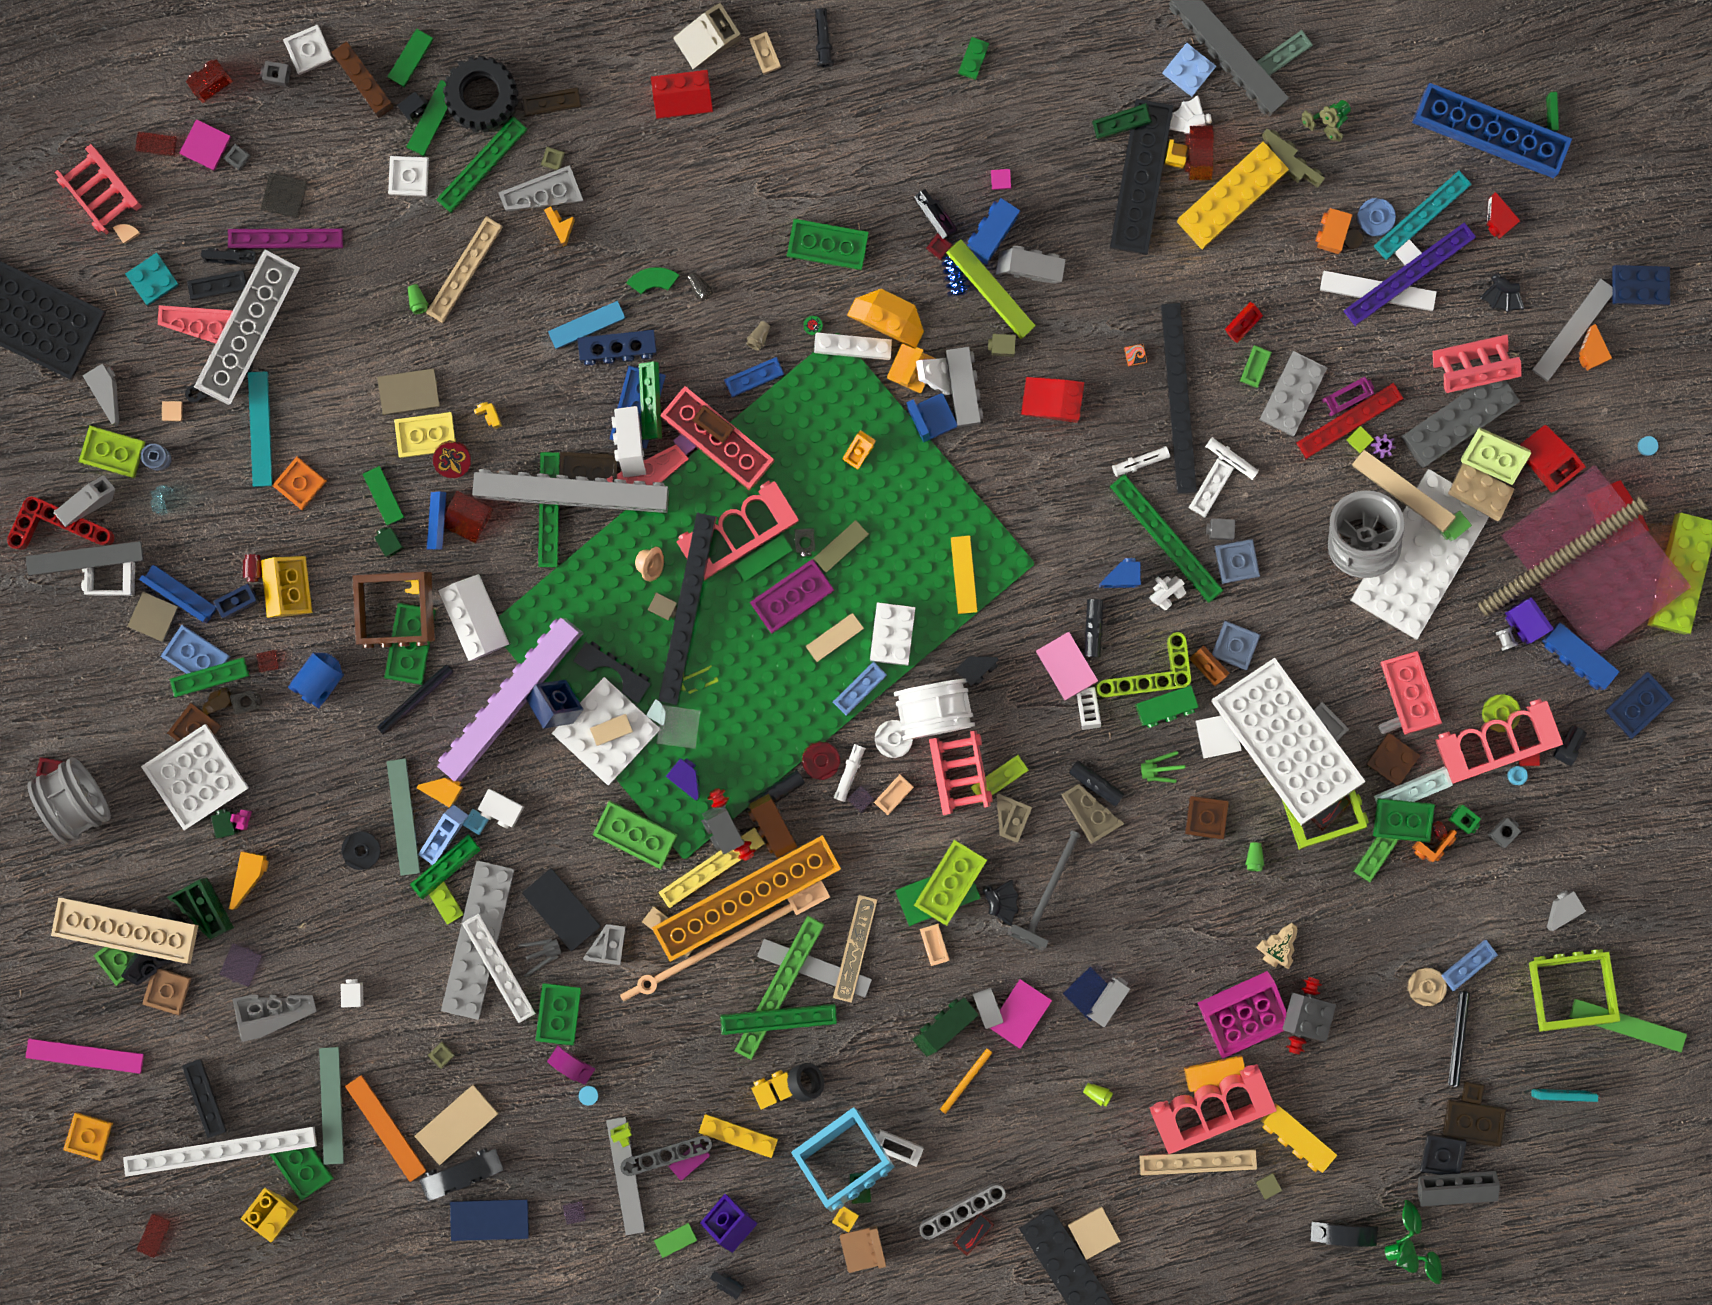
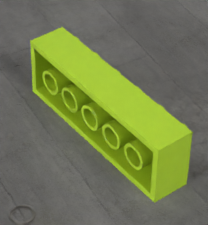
M1684 513L1674 515L1648 626L1683 635L1691 634L1712 548V520Z

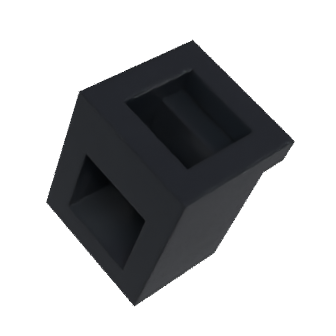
M414 92L397 106L410 124L414 122L412 118H418L424 113L428 101L422 94L418 96Z

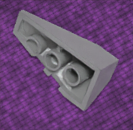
M248 995L233 999L242 1042L261 1038L316 1012L313 995H289L287 998H277L276 995H270V997Z

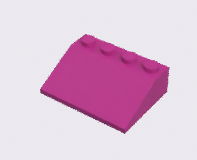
M1268 971L1198 1002L1203 1018L1222 1059L1284 1031L1282 1029L1287 1012L1277 986Z

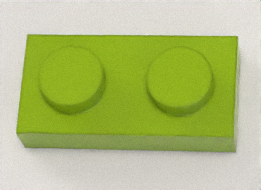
M445 882L429 894L447 925L464 915Z

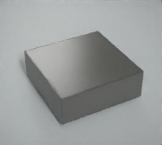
M234 144L224 159L240 171L251 158V155L237 144Z

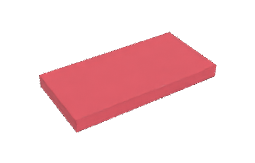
M1418 651L1382 661L1381 666L1404 735L1441 725L1442 721Z

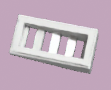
M1095 687L1086 688L1077 694L1082 730L1101 727ZM1092 695L1093 698L1081 699V696ZM1085 703H1094V705L1083 707L1082 705ZM1095 710V713L1084 714L1086 711ZM1096 718V720L1085 722V719Z

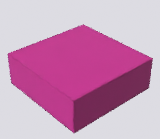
M1010 169L991 170L992 190L1011 189Z

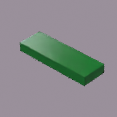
M416 29L387 76L388 79L405 88L434 39Z
M378 466L363 473L362 475L386 526L404 519L405 517L381 467Z
M782 534L734 566L746 582L793 550Z

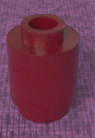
M245 555L243 560V578H246L247 582H258V579L262 578L260 555Z

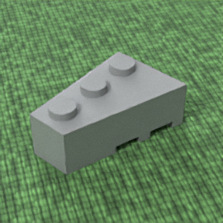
M1013 246V248L999 252L996 275L1002 276V274L1008 273L1013 274L1014 278L1022 276L1031 278L1033 281L1056 284L1062 282L1066 259L1059 258L1060 255L1049 253L1044 255L1040 250L1026 251L1022 246Z

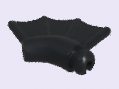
M1499 272L1492 275L1491 280L1494 283L1480 296V299L1487 301L1492 309L1502 308L1507 313L1512 309L1524 310L1525 307L1519 293L1520 284L1509 282Z
M1013 880L1007 881L996 889H993L991 885L986 886L983 892L986 894L985 897L989 903L988 914L997 916L1012 926L1013 917L1019 911L1016 906L1019 894L1013 888Z

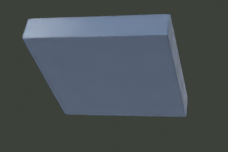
M1253 539L1215 546L1222 584L1260 577Z
M1224 621L1212 655L1220 661L1247 670L1261 635Z

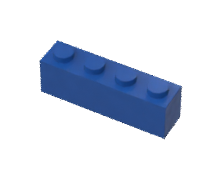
M1556 623L1553 626L1554 629L1548 632L1542 640L1545 644L1544 647L1549 652L1558 654L1560 656L1559 660L1568 666L1570 664L1578 676L1587 678L1590 681L1588 684L1595 690H1605L1619 671L1562 623Z

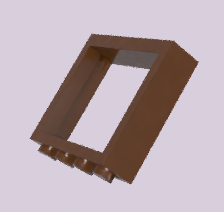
M432 572L352 575L356 645L363 644V648H375L374 644H381V647H392V643H398L399 647L410 646V642H416V646L428 645L427 641H435ZM419 580L422 636L367 638L364 583Z

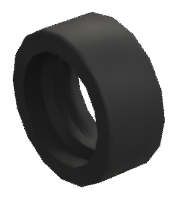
M803 1063L793 1067L788 1073V1088L797 1100L809 1101L819 1097L823 1092L824 1077L816 1065ZM801 1072L806 1073L811 1081L810 1093L801 1084Z

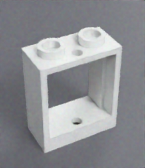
M135 562L123 564V590H94V567L82 569L85 575L81 588L85 595L135 596Z

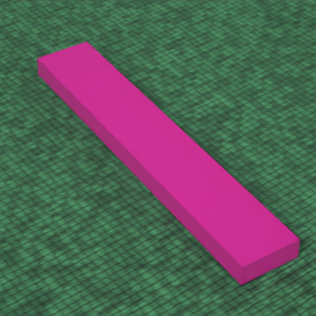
M29 1038L26 1058L141 1074L144 1054Z

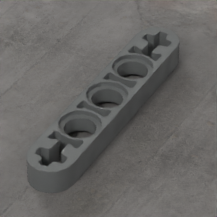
M700 1135L626 1158L621 1163V1172L626 1176H632L707 1153L712 1147V1140L707 1135ZM701 1139L709 1142L706 1149L698 1147L696 1148L698 1152L694 1153L692 1141H695V1145L699 1144ZM686 1144L690 1147L691 1151L688 1155L680 1153L679 1148L681 1145ZM669 1150L672 1153V1158L669 1161H664L661 1158L662 1151ZM645 1156L653 1158V1164L649 1167L645 1166L642 1162ZM639 1158V1165L642 1169L638 1170V1166L633 1167L632 1172L624 1169L627 1162L635 1164L637 1163L635 1159Z

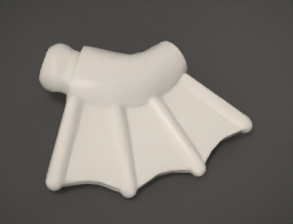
M1199 96L1190 101H1183L1180 108L1172 112L1169 130L1184 132L1186 135L1192 136L1197 128L1212 123L1211 114L1204 115Z

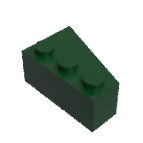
M208 877L199 879L167 897L195 925H198V928L210 940L234 929Z
M956 998L948 1004L949 1009L945 1012L943 1010L934 1016L935 1020L931 1024L929 1022L920 1029L921 1032L912 1039L926 1057L940 1050L979 1016L965 998L960 1000Z

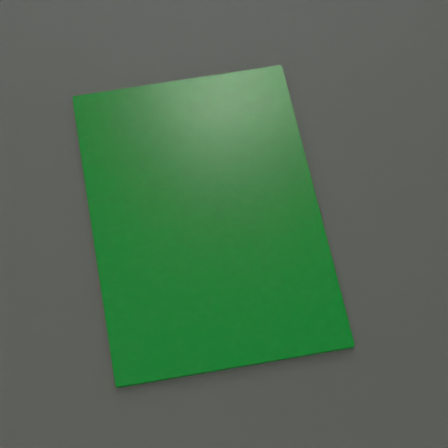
M813 352L730 422L774 459V463L750 491L700 449H697L688 457V461L662 482L669 488L668 513L625 510L498 617L509 642V645L505 646V648L520 664L526 660L525 655L531 648L534 649L538 646V639L544 633L548 634L551 630L549 627L556 618H566L581 630L583 635L543 683L566 680L579 703L604 677L622 693V678L616 670L609 667H601L589 672L574 662L585 642L590 644L593 641L602 647L600 649L602 653L607 654V652H610L617 657L616 662L623 665L625 662L634 668L632 672L636 675L642 673L650 678L648 682L652 685L640 703L626 696L637 708L647 715L655 699L659 700L675 618H671L668 621L648 611V608L656 593L677 604L679 602L687 558L677 544L678 537L687 531L689 534L693 532L698 512L717 516L716 525H718L719 519L725 511L730 509L741 511L743 502L748 497L760 495L758 491L761 490L760 486L767 481L771 483L775 481L799 522L704 580L684 677L709 666L712 667L701 674L683 681L686 691L681 689L678 705L659 701L665 710V722L661 725L654 720L652 721L661 730L615 778L651 821L679 834L673 848L683 859L688 858L713 836L712 833L708 834L701 821L704 819L702 813L713 808L711 806L714 803L713 800L707 799L712 790L720 788V790L725 789L723 796L729 797L725 808L733 820L749 806V800L769 786H772L802 761V755L809 745L818 741L825 742L1034 565V561L933 442L931 440L922 441L913 419L860 357ZM861 430L876 440L867 458L857 470L842 458ZM753 501L747 506L746 516L758 535L763 534L778 524L763 502ZM731 515L724 520L723 530L736 550L755 539L742 517ZM856 520L869 535L827 573L817 564L835 591L771 634L750 602L812 560ZM715 529L709 553V559L712 564L732 553L721 533ZM783 534L793 551L745 582L734 565ZM970 536L977 612L958 614L951 537ZM657 546L663 553L664 567L661 575L655 581L649 582L637 570L635 560L640 551L644 549L651 550ZM877 603L915 607L908 666L875 662L887 676L854 709L845 715L833 701L873 662L870 661ZM853 613L864 629L816 662L806 646ZM717 677L718 682L705 687L706 683L715 680L714 678ZM693 689H696V690H697V691H695V692H693V693H691V694L688 693V691H690V690H693ZM680 758L683 760L688 758L696 765L694 769L698 773L700 799L698 801L694 800L666 777Z

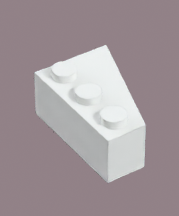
M634 406L614 409L615 417H612V426L616 428V433H613L614 445L618 446V450H614L616 461L620 462L623 477L646 475L638 408Z

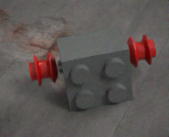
M716 788L709 793L710 796L707 798L708 800H713L714 803L711 805L713 808L702 813L704 819L701 821L708 834L712 833L713 836L710 839L717 851L721 850L724 855L734 850L740 853L738 859L748 860L754 856L753 853L756 850L750 849L751 841L741 839L725 808L729 797L723 796L725 789L720 790V788Z
M1308 977V980H1304L1307 983L1306 987L1301 988L1304 993H1307L1305 996L1292 993L1282 1029L1296 1035L1288 1037L1291 1040V1044L1286 1047L1289 1048V1052L1299 1055L1301 1051L1305 1052L1302 1049V1045L1307 1044L1306 1040L1300 1037L1305 1036L1327 1042L1336 1004L1315 999L1312 996L1320 994L1317 988L1322 986V984H1319V979Z

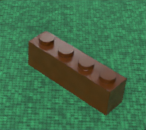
M347 41L331 52L378 118L394 108Z

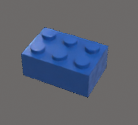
M1002 198L998 202H993L989 209L988 218L984 217L978 225V233H973L967 244L973 254L986 265L1014 225L1020 212L1019 209Z

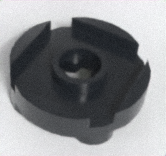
M361 831L349 835L344 840L341 852L345 863L349 867L363 870L369 869L377 863L381 854V846L374 835ZM363 845L366 853L359 856L356 848Z

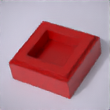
M1540 753L1519 760V766H1540Z

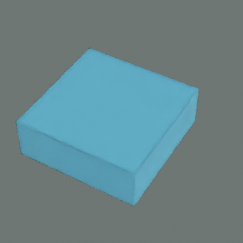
M472 809L463 826L480 835L489 819L481 816V813L475 809Z

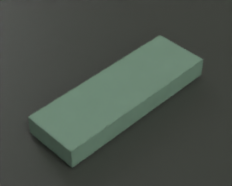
M1301 30L1259 59L1257 63L1271 76L1311 48L1313 44L1303 30Z

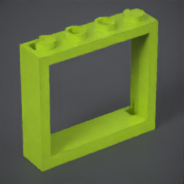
M1355 790L1348 794L1358 824L1306 840L1302 826L1282 800L1298 849L1307 848L1367 828L1369 821L1366 813H1362L1360 795L1356 794Z
M1597 949L1591 950L1592 954L1584 955V951L1574 952L1570 957H1565V954L1553 955V959H1546L1545 956L1535 957L1534 961L1529 962L1540 1032L1620 1021L1609 952ZM1600 960L1609 1015L1546 1022L1537 968Z

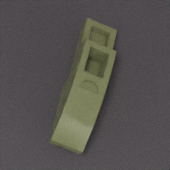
M1266 128L1262 135L1264 143L1288 167L1289 170L1286 174L1297 183L1303 177L1318 188L1325 179L1322 176L1323 174L1316 168L1311 169L1308 167L1306 161L1302 158L1294 157L1298 150L1292 142L1284 141L1276 131Z

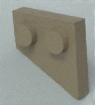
M997 793L999 834L1018 843L1032 807Z

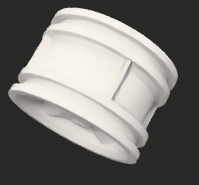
M966 679L944 681L894 692V697H899L896 706H898L902 726L901 731L906 733L905 736H902L903 740L974 727L975 722H970L973 713H971L968 688L963 686L964 683H967Z

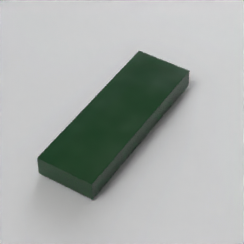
M1145 103L1093 120L1092 123L1097 140H1101L1150 124L1152 120L1148 105Z

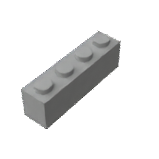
M969 347L946 350L957 428L979 425L980 419H983L982 408H978L977 401L980 400L979 389H975L974 383L978 381L976 370H972V363H975L973 351L970 352Z

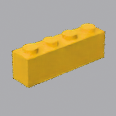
M1275 1103L1277 1111L1262 1118L1263 1128L1270 1134L1276 1133L1279 1136L1277 1140L1285 1147L1290 1145L1294 1149L1292 1153L1300 1160L1304 1157L1309 1161L1307 1166L1314 1172L1319 1170L1323 1173L1336 1158L1337 1154Z

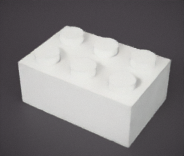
M877 603L870 661L908 666L915 607Z

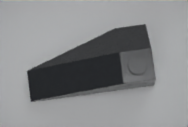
M164 908L158 915L160 918L187 923L181 916L167 908ZM197 932V935H196V940H197V938L200 936V934H199L198 932ZM134 953L121 976L138 986L157 973V970L163 965L171 963L172 960Z

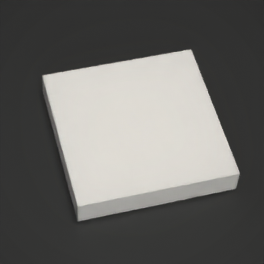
M319 25L283 39L298 75L334 60Z
M390 156L388 194L427 196L429 158Z
M1222 716L1196 721L1203 758L1242 751L1239 739Z

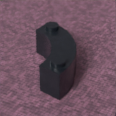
M487 1148L476 1152L477 1156L438 1172L436 1169L426 1172V1177L419 1181L427 1201L445 1196L448 1193L467 1187L471 1183L503 1171L504 1169L496 1149L488 1151Z

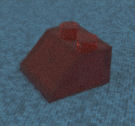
M217 59L205 63L203 69L199 72L191 73L188 76L189 79L186 80L194 95L202 103L233 82Z
M456 491L445 514L444 528L476 544L493 509Z

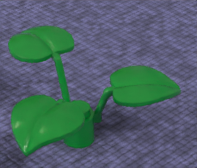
M1404 1200L1403 1223L1410 1232L1404 1238L1396 1240V1244L1385 1247L1386 1258L1389 1261L1397 1260L1396 1265L1410 1273L1417 1272L1419 1260H1423L1426 1262L1425 1272L1429 1279L1435 1284H1441L1442 1265L1438 1255L1435 1252H1428L1427 1257L1417 1256L1412 1241L1407 1240L1414 1233L1420 1234L1422 1221L1414 1204L1409 1200Z

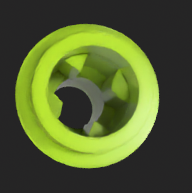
M1087 1083L1083 1091L1084 1094L1097 1104L1106 1107L1113 1095L1110 1089Z

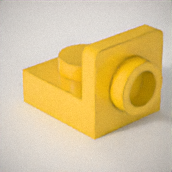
M484 402L477 405L478 408L474 410L476 415L487 412L485 418L488 425H492L494 429L502 427L495 406L492 403Z

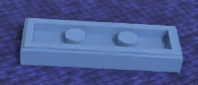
M873 661L833 703L847 715L887 676L886 673Z
M1483 940L1441 976L1452 991H1455L1498 956V954L1487 940Z

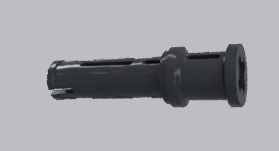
M818 8L815 9L818 37L816 51L818 52L819 60L817 67L828 68L834 65V61L831 59V50L833 48L829 43L827 9Z

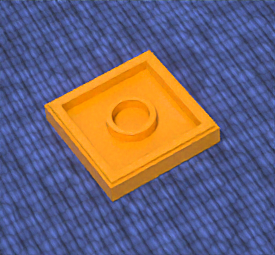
M75 1112L63 1150L101 1161L113 1123Z

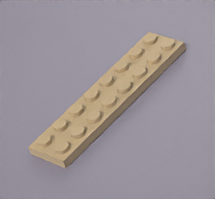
M58 898L51 936L191 964L198 925L66 898Z

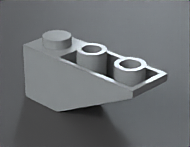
M103 475L88 483L56 509L54 514L67 527L111 502L115 488Z

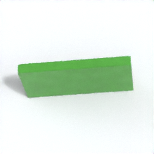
M611 800L608 802L593 833V836L659 869L663 868L679 835Z

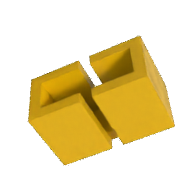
M779 1070L771 1074L772 1078L765 1081V1078L754 1082L755 1086L751 1089L761 1110L777 1103V1099L770 1086L771 1083L780 1101L792 1096L788 1088L787 1071Z

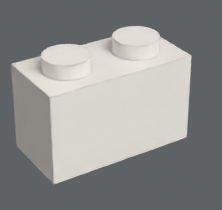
M488 789L478 810L481 811V816L489 820L493 817L499 820L497 824L508 829L509 826H515L524 806Z

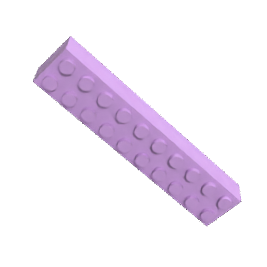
M556 618L549 626L551 630L548 634L544 633L537 641L539 643L538 646L534 649L531 648L525 655L526 660L522 664L519 663L513 669V676L509 679L506 678L500 685L502 689L499 693H494L488 699L489 705L486 708H481L475 715L477 719L473 723L470 722L464 728V735L460 738L457 737L453 741L450 752H445L439 758L440 764L437 767L453 781H461L524 706L527 702L526 697L535 684L544 682L583 635V632L566 618Z

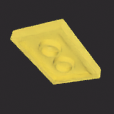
M452 412L394 419L399 458L434 454L436 447L442 442L448 440L456 442Z

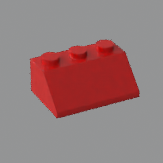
M708 70L651 76L656 119L713 112Z

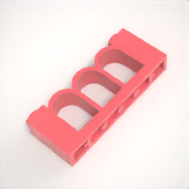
M767 481L760 486L761 490L758 491L760 495L748 497L743 502L741 511L730 509L721 515L718 525L715 524L714 529L721 533L732 553L714 564L708 558L704 580L799 522L775 481L772 483ZM753 501L763 502L778 523L761 535L757 534L746 516V508ZM731 515L742 517L755 539L737 550L723 530L724 520ZM688 531L680 535L677 541L686 558H688L693 532L689 534Z
M1541 698L1530 702L1531 705L1526 707L1528 711H1514L1507 717L1506 722L1498 719L1489 720L1483 724L1480 731L1468 728L1460 731L1457 736L1455 733L1450 734L1449 731L1439 734V738L1435 739L1452 784L1563 745L1548 702L1546 700L1542 701ZM1524 714L1532 721L1539 743L1519 750L1511 724L1516 716ZM1498 723L1505 728L1514 752L1493 759L1486 740V731L1489 726ZM1467 733L1478 735L1488 762L1471 768L1467 767L1460 748V741Z
M1258 1065L1245 1067L1239 1071L1241 1075L1234 1074L1225 1077L1220 1082L1219 1088L1215 1085L1200 1087L1195 1092L1194 1098L1189 1095H1180L1174 1098L1170 1104L1168 1101L1157 1102L1152 1107H1149L1168 1154L1276 1112L1277 1110ZM1233 1087H1243L1247 1090L1252 1104L1231 1112L1226 1101V1095ZM1209 1097L1219 1098L1223 1102L1227 1114L1205 1122L1201 1112L1202 1102ZM1184 1107L1195 1109L1202 1124L1180 1132L1175 1119L1176 1113Z

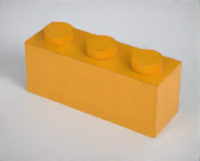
M1239 1055L1184 1067L1188 1089L1190 1092L1194 1091L1195 1094L1200 1087L1205 1085H1215L1219 1088L1220 1082L1225 1077L1234 1074L1241 1075L1239 1071L1243 1070L1245 1066L1243 1057Z

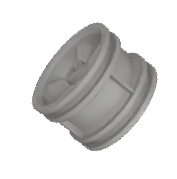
M1357 491L1343 497L1335 505L1330 516L1328 551L1333 563L1341 571L1358 578H1373L1388 572L1395 566L1401 554L1405 524L1403 513L1397 503L1379 492ZM1357 519H1363V528L1357 530L1349 523ZM1377 522H1380L1389 530L1377 534L1373 529ZM1341 536L1351 538V544L1348 545ZM1379 544L1385 545V546H1383V547L1377 549L1378 546H1379Z
M70 757L66 762L60 763L58 769L46 776L40 775L36 780L33 779L28 782V792L37 813L52 835L64 845H68L72 840L80 838L81 833L89 828H97L102 825V822L106 823L111 819L108 804L99 786L84 765L74 757Z

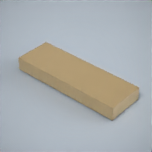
M852 613L808 644L806 648L816 662H818L864 628Z

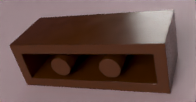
M770 794L749 804L751 811L748 813L753 822H758L759 827L757 830L762 838L766 837L768 841L766 846L770 854L774 853L778 858L797 848Z

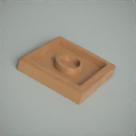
M159 968L157 973L150 977L142 1005L181 1015L192 978Z

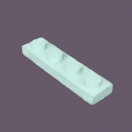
M1444 766L1377 794L1374 798L1376 803L1377 798L1415 802L1453 785L1447 768Z

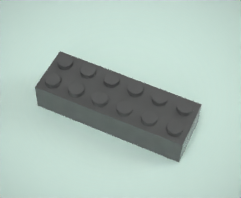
M1506 380L1473 387L1400 438L1421 468H1424L1471 436L1479 427H1484L1519 403L1520 400Z

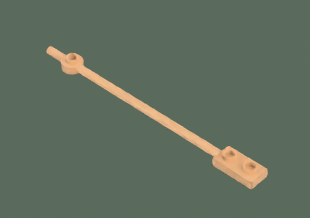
M822 880L787 898L790 904L654 977L652 975L642 976L638 980L637 986L622 993L620 996L624 1002L639 993L651 994L656 990L657 983L794 910L795 914L798 915L830 898V895ZM645 981L651 982L650 988L644 986Z

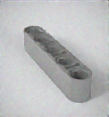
M999 1183L991 1184L929 1217L920 1224L919 1231L921 1236L925 1239H933L1000 1203L1005 1198L1004 1187ZM994 1188L1002 1190L1000 1197L994 1198L991 1195ZM978 1197H982L985 1200L984 1205L981 1207H977L974 1204L975 1199ZM961 1206L968 1209L967 1214L964 1216L957 1214V1209ZM942 1216H949L951 1218L948 1225L940 1223ZM925 1225H931L934 1228L931 1234L923 1232Z

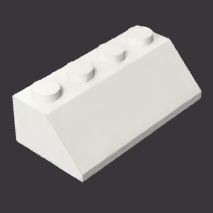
M479 574L438 590L468 661L477 660L509 645Z

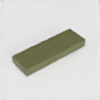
M855 520L813 559L827 573L869 534Z

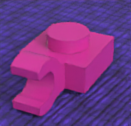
M241 809L240 813L232 814L230 822L237 824V829L247 830L252 811Z

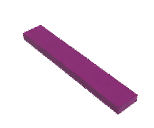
M228 229V248L343 249V229Z

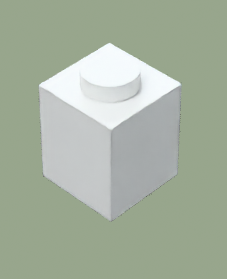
M346 979V983L341 984V1007L364 1006L363 982L358 983V979Z

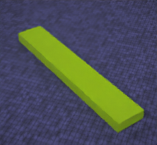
M961 239L946 252L1020 339L1024 338L1035 327V324Z

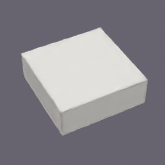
M1408 240L1394 254L1406 265L1422 253Z

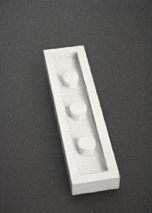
M816 333L814 353L890 360L892 340Z

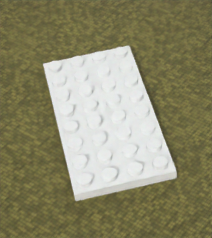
M1429 469L1424 474L1417 489L1450 513L1455 514L1461 511L1472 526L1455 540H1446L1438 528L1406 506L1402 512L1405 524L1401 554L1397 563L1392 569L1380 576L1363 578L1350 600L1414 639H1418L1489 518L1484 513L1449 495L1448 492L1452 483Z
M1275 658L1211 700L1301 826L1365 783L1358 770Z

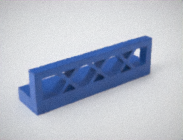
M155 565L151 567L146 576L142 575L139 579L204 623H208L217 610L214 604Z

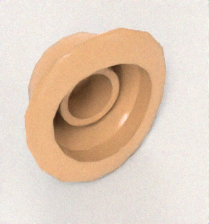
M657 546L651 550L644 549L640 551L635 560L637 570L642 573V577L646 581H655L663 571L664 556L661 549Z

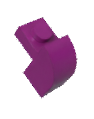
M558 1045L547 1061L560 1073L583 1085H586L595 1071L594 1067L578 1059L571 1052Z

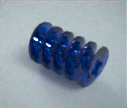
M949 256L942 258L945 261L941 265L947 267L943 270V274L948 275L944 280L950 282L946 285V289L950 290L947 296L954 297L967 294L968 292L965 290L970 288V285H965L964 282L969 279L963 277L964 273Z

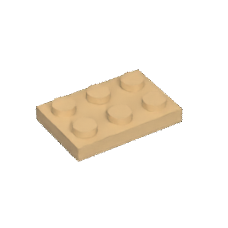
M1463 463L1448 494L1499 521L1514 492V488L1487 473Z

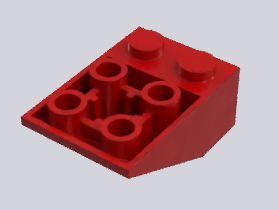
M1546 424L1520 444V446L1531 450V454L1526 462L1551 493L1558 490L1586 467L1575 452Z

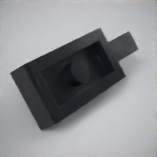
M926 189L921 190L914 196L918 205H920L942 239L958 231L938 200H933Z
M216 248L201 250V257L205 263L256 264L257 253L255 251L247 249L244 252H238L234 249L219 251Z

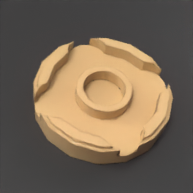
M1422 968L1411 975L1408 981V991L1410 997L1416 1003L1422 1006H1433L1444 999L1447 993V983L1439 971L1433 968Z

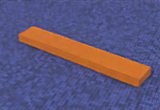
M361 1075L346 1085V1089L409 1182L426 1172V1168L364 1077Z

